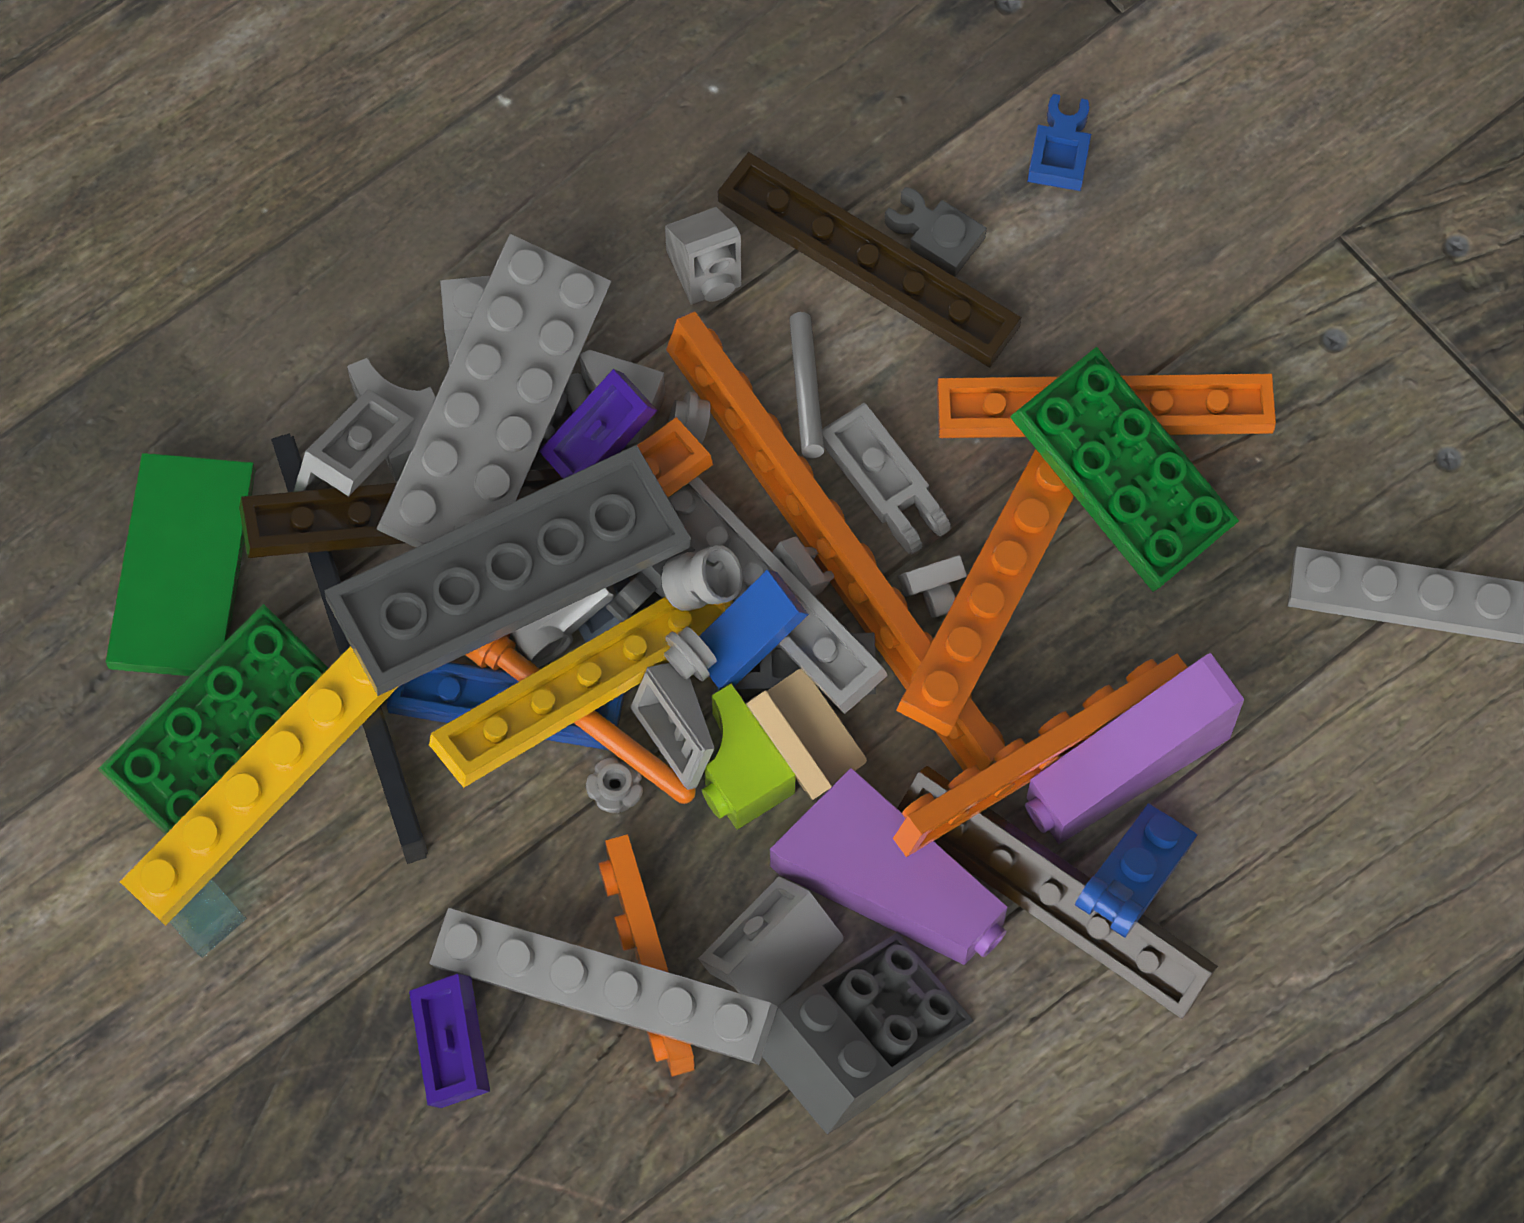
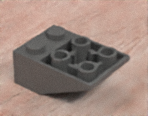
M897 932L778 1005L762 1057L828 1135L869 1108L967 1029L974 1020Z

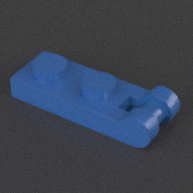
M1148 803L1097 873L1088 881L1076 900L1075 906L1089 915L1095 911L1112 922L1110 928L1126 938L1189 851L1198 834Z

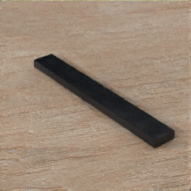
M288 433L272 438L271 441L287 491L294 492L302 460L294 436ZM331 551L308 553L309 560L341 656L351 645L327 603L324 591L341 583ZM380 705L362 725L406 862L410 864L427 858L426 854H428Z

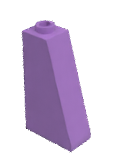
M1211 653L1205 655L1030 779L1027 800L1029 802L1025 803L1029 817L1042 833L1050 831L1057 843L1061 844L1229 740L1244 702L1243 696Z
M852 768L770 848V867L779 875L963 965L976 953L982 957L987 956L999 944L1007 932L1002 926L1008 907L934 841L908 857L904 855L893 840V837L905 820L904 816Z

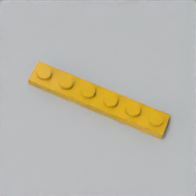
M664 597L433 731L430 735L429 746L464 788L640 684L647 667L669 663L664 653L670 649L665 640V637L673 631L678 634L688 626L700 636L734 601L731 600L721 604H707L699 609L681 611L673 607L668 599Z
M350 646L123 877L120 883L166 926L398 687L377 696Z

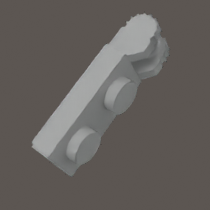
M862 403L822 429L824 448L882 524L887 523L894 538L908 554L912 555L923 547L918 532L910 525V522L902 513L903 510L914 503L922 519L937 536H942L950 531L951 524L949 519L930 494L929 484L867 404Z

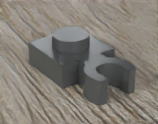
M905 187L901 191L900 202L912 209V212L907 215H901L895 210L888 208L885 212L886 226L899 234H914L911 238L910 249L956 277L986 238L987 227L943 200L932 211L925 206V201L919 192Z
M690 545V548L678 554L694 552L695 549ZM669 558L642 570L606 606L620 622L626 620L654 591L662 598L665 597L661 576L663 566Z

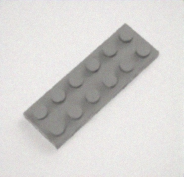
M509 234L376 530L411 546L418 547L516 501L610 286V280Z

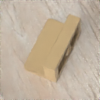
M798 669L768 691L765 690L746 703V706L794 772L796 780L811 801L830 789L850 768L856 771L867 761L865 755L816 684L802 669Z

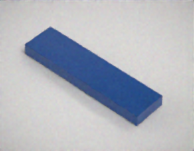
M449 662L400 685L388 697L387 710L390 714L449 723L519 681L506 671ZM624 693L595 710L617 727L619 726L624 702ZM574 723L545 739L608 750Z

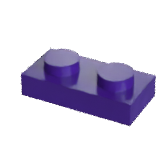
M613 369L539 452L564 479L620 453L658 410L624 373Z
M455 974L410 990L409 994L427 1105L443 1108L490 1092L471 977Z

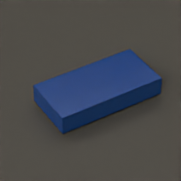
M767 569L699 636L717 660L708 671L719 690L729 684L735 687L809 615L778 572Z

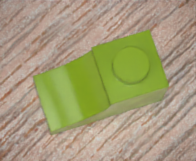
M729 684L712 695V714L720 728L722 742L715 759L709 762L705 768L706 787L702 789V794L713 813L719 819L727 815L738 830L794 795L795 774L746 706L734 686Z

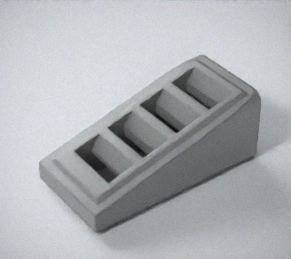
M670 663L647 667L630 708L686 789L697 788L714 751V745L690 677L685 680Z

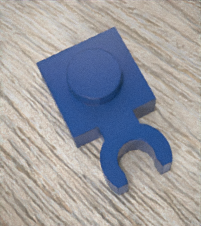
M1053 94L1049 100L1047 111L1049 126L1038 125L1027 182L1081 191L1091 134L1080 131L1083 130L1087 123L1089 102L1088 99H1081L1078 112L1074 115H1065L1059 110L1060 95Z

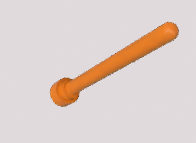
M510 634L465 654V656L481 668L488 666L493 670L502 668L517 681H521L540 670V668L515 650L516 643L510 639ZM594 710L574 722L575 725L677 802L687 804L694 799L696 794L695 788L687 790L671 767Z

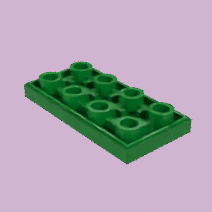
M1095 347L1010 416L1152 592L1164 585L1239 522L1234 513L1098 347Z
M142 453L106 656V664L109 669L191 676L229 638L245 541L239 505L242 496H252L256 473L254 463Z
M263 604L98 770L166 835L326 672L328 667Z

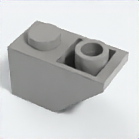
M717 207L665 225L666 251L691 305L703 300L709 302L721 300L730 295L735 288L741 287V235L737 226Z

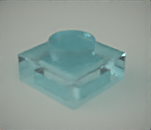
M211 879L170 923L193 950L203 958L247 918Z

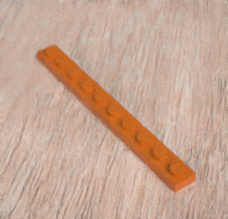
M696 312L678 318L666 351L700 399L710 401V413L803 545L817 550L818 554L814 560L822 572L832 571L834 578L830 583L866 633H875V647L907 690L934 638L928 632L923 631L913 618L902 593L897 588L891 587L877 567L875 557L866 544L859 542L845 522L840 506L834 500L829 499L814 479V474L808 461L804 457L797 455L783 435L778 419L773 414L767 413L753 393L748 377L742 371L735 368L723 351L722 343L715 331L707 328ZM971 694L948 738L936 732L963 771L974 765H977L980 771L996 763L993 759L994 756L1005 747L1001 732L993 723L985 719L973 702Z

